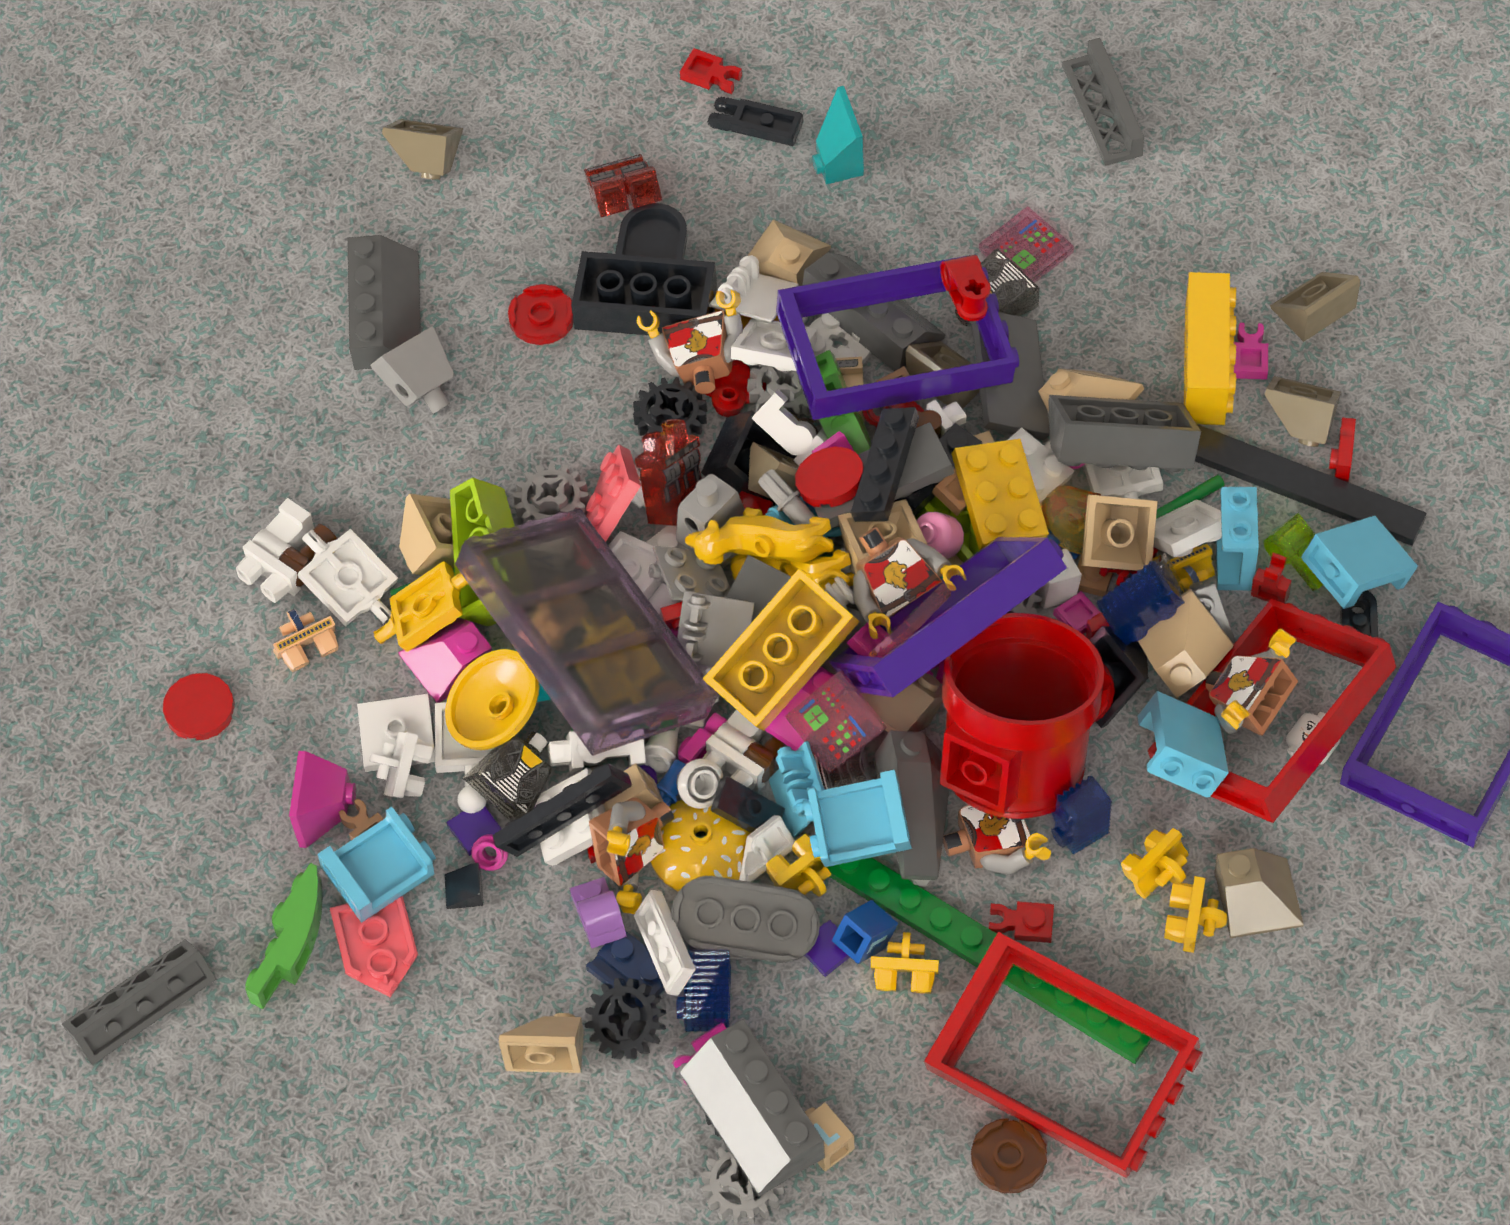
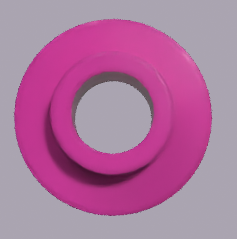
M492 834L479 837L472 847V858L475 863H479L481 869L488 871L497 870L508 859L509 853L496 847ZM485 847L494 848L496 850L497 855H488L485 851Z

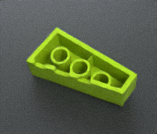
M473 477L450 490L455 576L466 569V567H470L476 575V580L464 586L459 592L463 615L459 618L484 626H492L537 603L505 489Z

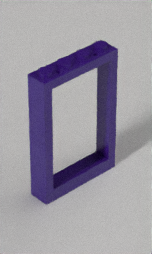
M947 260L778 290L776 313L812 419H821L1012 383L1015 368L1019 367V355L1017 349L1010 346L1009 330L1006 321L1001 320L999 317V304L996 294L990 293L986 298L988 305L987 314L983 319L976 321L990 361L827 391L802 318L945 292L946 289L942 282L940 265L941 262ZM982 267L983 272L989 282L987 270L985 267Z
M998 537L960 565L967 580H963L960 575L952 576L950 581L957 590H949L942 578L940 584L889 617L892 631L889 635L897 644L883 658L858 655L851 647H848L829 662L841 680L847 684L849 691L894 697L1067 569L1062 560L1064 557L1063 551L1054 540H1049L1048 537ZM880 625L887 632L886 627Z
M1437 602L1343 767L1340 784L1474 848L1510 781V749L1473 816L1367 766L1440 635L1510 666V634L1497 629L1495 625L1488 621H1480L1464 614L1458 607L1447 606Z

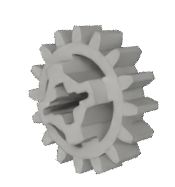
M758 364V369H751L747 391L749 392V402L757 403L756 412L779 389L789 398L783 404L785 408L798 418L801 412L806 416L811 415L796 371H780L775 367ZM764 381L766 382L767 388L765 392L762 388V384Z
M550 463L548 470H543L540 465H537V473L534 475L526 471L524 473L526 483L517 481V493H513L517 517H522L523 525L526 527L527 521L531 520L565 527L570 523L577 527L579 525L578 516H586V505L589 501L586 481L580 480L579 472L575 471L569 474L568 465H564L560 470H556L554 463ZM573 493L574 499L570 504L568 503V501L571 499V494ZM534 494V496L531 498L532 503L529 505L530 496Z
M719 1147L717 1149L719 1159L708 1158L706 1163L710 1171L701 1173L702 1182L706 1184L701 1187L703 1198H710L707 1201L708 1209L712 1211L720 1208L719 1219L722 1221L728 1215H732L734 1225H739L742 1217H747L750 1225H753L755 1223L754 1215L760 1214L763 1218L767 1219L769 1217L767 1207H779V1198L776 1195L784 1194V1184L781 1183L754 1201L757 1193L730 1152H726ZM728 1166H730L726 1173L721 1174ZM738 1172L742 1173L743 1178H745L748 1184L746 1186L747 1194L744 1193L743 1187L738 1182ZM727 1199H732L739 1204H734Z

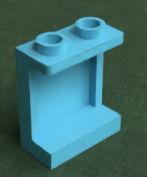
M1222 487L1220 492L1222 538L1216 541L1217 590L1251 591L1259 550L1257 487Z
M1376 516L1315 534L1301 557L1343 609L1354 606L1363 591L1391 583L1397 590L1404 588L1418 567Z
M1156 691L1137 716L1139 726L1153 731L1155 735L1157 751L1148 762L1147 771L1199 795L1210 797L1229 773L1218 718Z
M895 770L880 772L881 778L821 791H816L815 787L807 789L809 799L803 800L807 822H814L816 835L810 836L811 848L814 858L820 857L825 867L912 849L899 781Z
M393 807L385 810V819L335 852L329 846L318 853L320 867L361 923L435 874L433 860L436 858L433 851L425 841L421 843L417 841L412 834L415 829L411 821L404 813L398 815Z

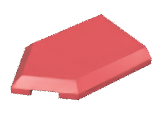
M403 896L362 923L347 903L331 907L330 912L346 975L391 997L418 956Z

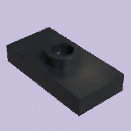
M725 776L719 781L710 811L752 833L772 816L777 815L782 818L785 808L734 779Z

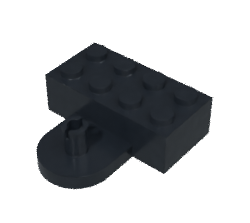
M662 203L640 205L632 209L623 218L615 254L581 252L571 304L574 329L649 336L648 332L638 326L637 317L640 316L643 325L649 327L654 321L650 311L659 317L658 331L660 334L663 333L662 327L713 313V307H709V304L716 296L717 290L715 262L684 259L687 245V225L684 217L678 210Z

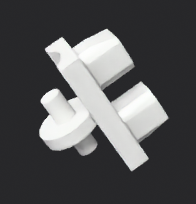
M398 732L396 745L384 742L381 756L371 754L369 761L379 764L376 778L387 780L384 795L395 798H403L404 796L421 797L425 778L410 775L409 772L412 761L424 764L429 763L433 745L418 739L417 734Z

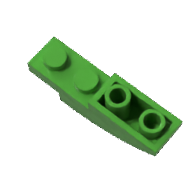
M828 350L816 356L815 358L826 390L847 388L834 354ZM858 412L819 419L828 439L840 431L845 435L857 454L871 448V439Z
M312 863L308 865L304 873L300 872L296 876L291 887L292 892L285 902H280L275 908L272 915V924L278 939L274 938L271 940L265 952V959L258 969L254 968L250 972L246 980L245 990L250 1003L261 1009H264L282 979L294 985L297 983L313 951L321 921L323 894L322 880L317 865Z

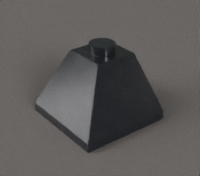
M1102 626L1090 639L1098 650L1102 662L1108 668L1114 682L1115 694L1111 707L1101 719L1096 721L1100 728H1104L1149 678L1147 656L1137 639L1126 626Z

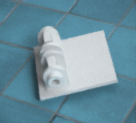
M753 255L744 256L740 260L739 267H735L727 277V282L721 284L718 291L724 293L726 304L732 301L731 289L740 294L741 302L736 308V313L758 321L772 323L777 316L778 290L797 287L799 284L759 274L758 259ZM715 296L714 299L710 302L709 307L720 309L726 312L725 308H722L717 304Z

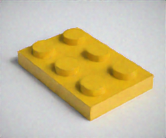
M1021 439L965 446L953 450L951 453L979 550L998 537H1047L1049 535Z

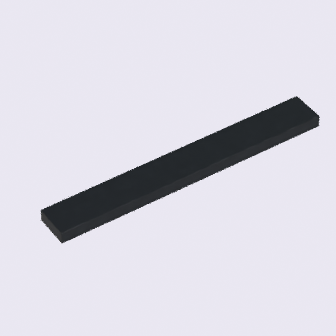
M1197 424L1201 434L1195 462L1349 522H1356L1376 516L1395 540L1413 546L1426 519V512Z

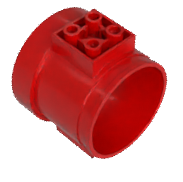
M1007 613L944 659L942 699L947 710L943 741L940 785L951 789L961 800L973 808L1003 818L1025 819L1039 817L1057 811L1068 804L1076 796L1083 783L1090 727L1096 720L1101 706L1104 665L1098 650L1092 642L1075 628L1056 619L1028 613Z

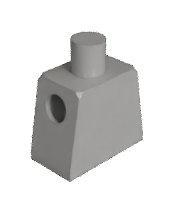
M433 326L382 355L370 365L406 406L423 398L432 414H435L450 404L440 387L454 377V372Z
M709 474L699 480L696 488L678 507L676 541L686 548L694 550V548L685 543L686 536L692 532L703 531L707 528L710 520L717 521L719 528H721L731 517L743 516L745 509L738 492L714 474Z

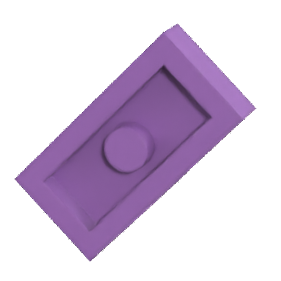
M604 877L569 888L591 949L627 937L615 895L612 890H609Z

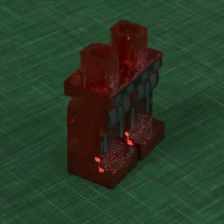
M641 154L584 169L591 201L594 203L600 217L630 210L628 201L633 208L662 201L656 170L653 166L648 167Z
M668 419L661 424L662 432L654 431L641 437L644 452L635 457V463L637 468H642L640 471V481L648 524L677 526L680 503L696 488L697 482L702 479L699 468L701 454L698 447L700 446L699 436L687 434L685 420Z

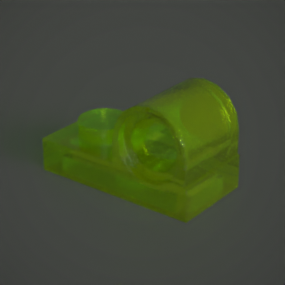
M1298 512L1263 541L1268 555L1272 556L1273 553L1287 557L1286 565L1291 564L1311 590L1315 591L1323 584L1301 557L1316 533Z

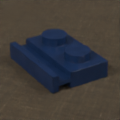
M626 930L627 937L605 944L598 951L595 959L586 964V969L602 983L610 984L613 987L615 978H623L626 984L629 978L639 980V986L643 983L652 986L649 995H660L665 990L648 948ZM631 994V997L635 998L636 1005L640 1008L644 1007L643 1003Z

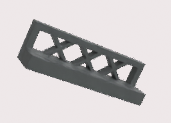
M1101 38L1089 40L1087 55L1063 61L1062 67L1105 166L1141 157L1143 156L1144 135ZM1089 65L1092 74L1086 80L1076 76L1073 69ZM1089 89L1102 94L1103 98L1099 105L1085 99L1084 96ZM1099 114L1113 119L1114 123L1110 130L1096 124L1095 121ZM1110 139L1123 143L1126 150L1109 154L1106 146Z
M185 939L66 1020L62 1025L67 1033L76 1041L87 1060L94 1065L217 979L199 950Z

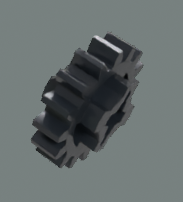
M664 377L661 378V385L659 386L652 382L648 383L649 392L643 390L638 392L639 401L633 402L634 425H638L640 436L647 434L648 443L652 444L658 439L660 440L661 448H665L667 443L672 441L675 448H677L681 439L688 443L692 442V432L701 435V424H707L706 400L702 399V394L695 390L693 391L692 382L688 381L682 386L680 385L679 377H676L673 383L668 384Z
M615 978L614 987L607 983L601 984L604 994L602 996L592 994L590 997L596 1003L595 1007L585 1008V1012L592 1015V1021L585 1023V1028H591L595 1031L589 1038L590 1042H602L599 1052L607 1054L612 1051L611 1054L614 1059H622L625 1054L627 1059L634 1060L637 1058V1051L641 1054H649L648 1043L659 1044L660 1042L658 1036L655 1035L656 1030L666 1029V1025L658 1022L659 1017L667 1014L666 1010L656 1007V1004L662 999L661 996L656 994L649 995L652 986L644 983L639 986L638 979L629 978L626 984L623 978ZM631 994L636 996L643 1003L644 1007L640 1008L636 1005L635 998L631 997ZM627 1013H629V1020L624 1021V1024H622L621 1018L626 1017ZM607 1030L614 1032L616 1040H619L620 1043L613 1040Z

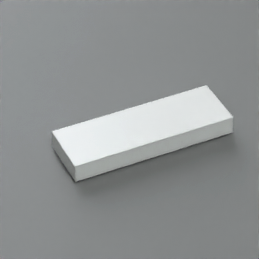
M650 890L635 912L634 918L666 993L678 996L696 969L676 923L672 919V914L662 891Z

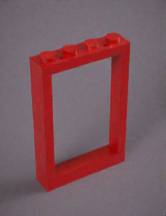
M1272 598L1212 671L1223 673L1231 659L1237 655L1252 656L1269 651V642L1279 629H1283L1296 638L1297 642L1362 667L1268 787L1228 771V775L1211 795L1215 799L1274 823L1396 668L1390 644L1384 639L1368 636L1358 632L1351 626L1339 625L1329 621L1320 614L1313 615L1300 610L1291 603H1282ZM1205 679L1186 704L1216 716L1214 713L1216 706L1209 698ZM1156 742L1147 750L1150 759L1157 751Z
M998 932L925 1058L924 1063L930 1072L1018 1120L1029 1123L1042 1133L1127 1178L1132 1170L1135 1172L1140 1170L1148 1154L1147 1151L1143 1150L1150 1137L1156 1139L1166 1122V1118L1162 1117L1168 1104L1174 1106L1179 1100L1185 1086L1181 1084V1081L1187 1070L1192 1073L1194 1072L1203 1052L1199 1051L1200 1041L1195 1035ZM1013 965L1179 1052L1121 1157L955 1067Z

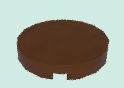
M1009 1118L998 1119L986 1124L976 1134L971 1149L972 1168L977 1178L989 1189L1004 1194L1020 1193L1033 1187L1042 1177L1047 1164L1046 1144L1040 1132L1029 1123L1021 1120L1019 1122L1009 1121Z

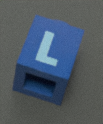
M870 900L844 915L832 942L857 964H860L886 948L898 922L873 900Z

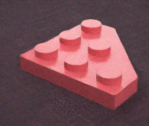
M619 444L613 453H607L601 463L600 470L602 472L595 491L586 505L587 514L580 533L576 537L571 549L575 567L585 572L589 571L641 486L631 451Z

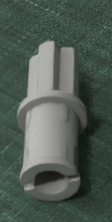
M775 470L767 471L758 480L759 485L778 505L777 511H783L795 525L810 524L809 519L817 517L798 497L800 493L798 491L794 492Z

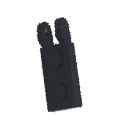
M721 96L716 98L714 103V109L721 112V114L711 113L707 122L710 127L715 129L731 130V132L794 146L804 120L803 114L800 112L750 100H737Z

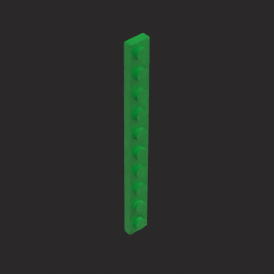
M872 857L826 867L831 873L830 878L868 901L873 900L885 912L977 968L997 933L918 885L913 884L908 879H902L900 874ZM1013 965L1003 982L1009 988L1133 1064H1136L1153 1040L1149 1036Z

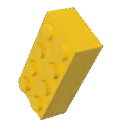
M1188 273L1184 332V406L1196 424L1225 425L1226 413H1233L1234 394L1236 391V373H1234V365L1236 363V344H1234V336L1236 335V316H1234L1236 287H1230V273Z
M798 569L705 675L703 680L755 727L765 731L860 621L805 572Z

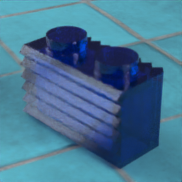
M1149 561V564L1144 565L1143 569L1137 571V574H1132L1131 578H1126V581L1120 583V586L1115 587L1114 591H1109L1108 595H1103V598L1097 600L1096 604L1113 633L1128 645L1131 642L1143 639L1147 635L1148 630L1159 621L1167 620L1174 616L1177 608L1183 605L1185 601L1182 599L1170 576L1155 561Z
M1088 776L1087 780L1082 779L1081 784H1075V788L1069 787V791H1063V795L1057 794L1056 811L1052 812L1055 821V827L1051 829L1052 835L1060 847L1064 848L1067 846L1073 855L1110 833L1109 823L1111 820L1110 810H1112V801L1093 776Z
M687 950L696 970L684 986V996L677 997V1019H683L686 1032H706L720 1023H724L726 1028L730 1027V950Z

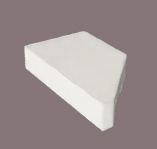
M772 816L747 836L739 880L753 882L766 871V863L780 854L784 857L792 851V845L795 840L781 816Z

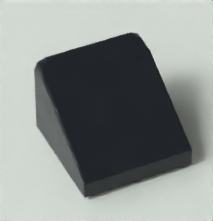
M472 863L444 874L447 909L483 906L482 875L479 863Z

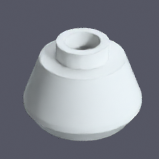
M707 759L692 760L682 768L677 776L679 795L687 805L693 808L703 809L712 806L719 781L724 776L721 769L714 762Z

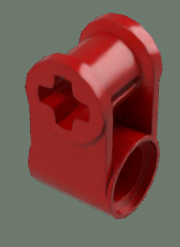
M974 254L941 262L940 273L946 291L949 292L959 316L967 321L983 319L988 311L986 298L990 294L991 287L983 272L978 256Z

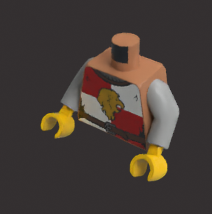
M732 289V301L729 304L725 303V295L722 291H718L716 295L717 304L726 309V314L721 310L662 327L663 333L661 334L658 331L660 320L654 312L650 311L654 321L649 327L643 325L640 316L637 317L638 326L648 332L650 336L648 342L657 363L671 376L680 377L684 385L688 381L692 382V385H695V391L700 394H708L714 391V379L728 376L732 370V361L735 359H731V346L738 336L743 333L740 313H736L741 297L737 291Z
M877 527L859 537L869 555L856 564L857 572L853 577V601L864 620L869 622V634L873 639H878V634L874 627L883 625L886 627L887 632L890 633L891 622L889 616L942 582L940 577L943 576L947 588L951 591L957 590L950 581L952 576L960 575L963 580H967L960 566L951 565L935 548L914 538L904 539L897 537L887 543Z
M1279 629L1272 636L1269 642V651L1252 656L1237 655L1231 659L1223 673L1212 671L1207 676L1205 684L1209 691V698L1216 706L1214 713L1227 733H1235L1243 726L1263 736L1298 683V680L1284 662L1289 656V648L1296 642V638L1283 629Z
M632 797L625 802L614 804L612 809L588 821L597 867L620 886L621 890L617 893L616 900L621 906L620 908L623 913L635 914L641 905L642 896L640 893L635 892L638 889L639 873L664 848L661 828L674 819L671 809L664 802H660L650 809L639 798Z
M964 803L958 811V826L960 830L946 834L943 837L944 848L949 857L968 851L974 868L984 867L988 871L1012 875L1033 863L1034 857L1040 860H1047L1051 856V850L1046 847L1039 848L1043 843L1048 842V838L1040 833L1030 835L1024 819L990 815L973 808L967 803Z

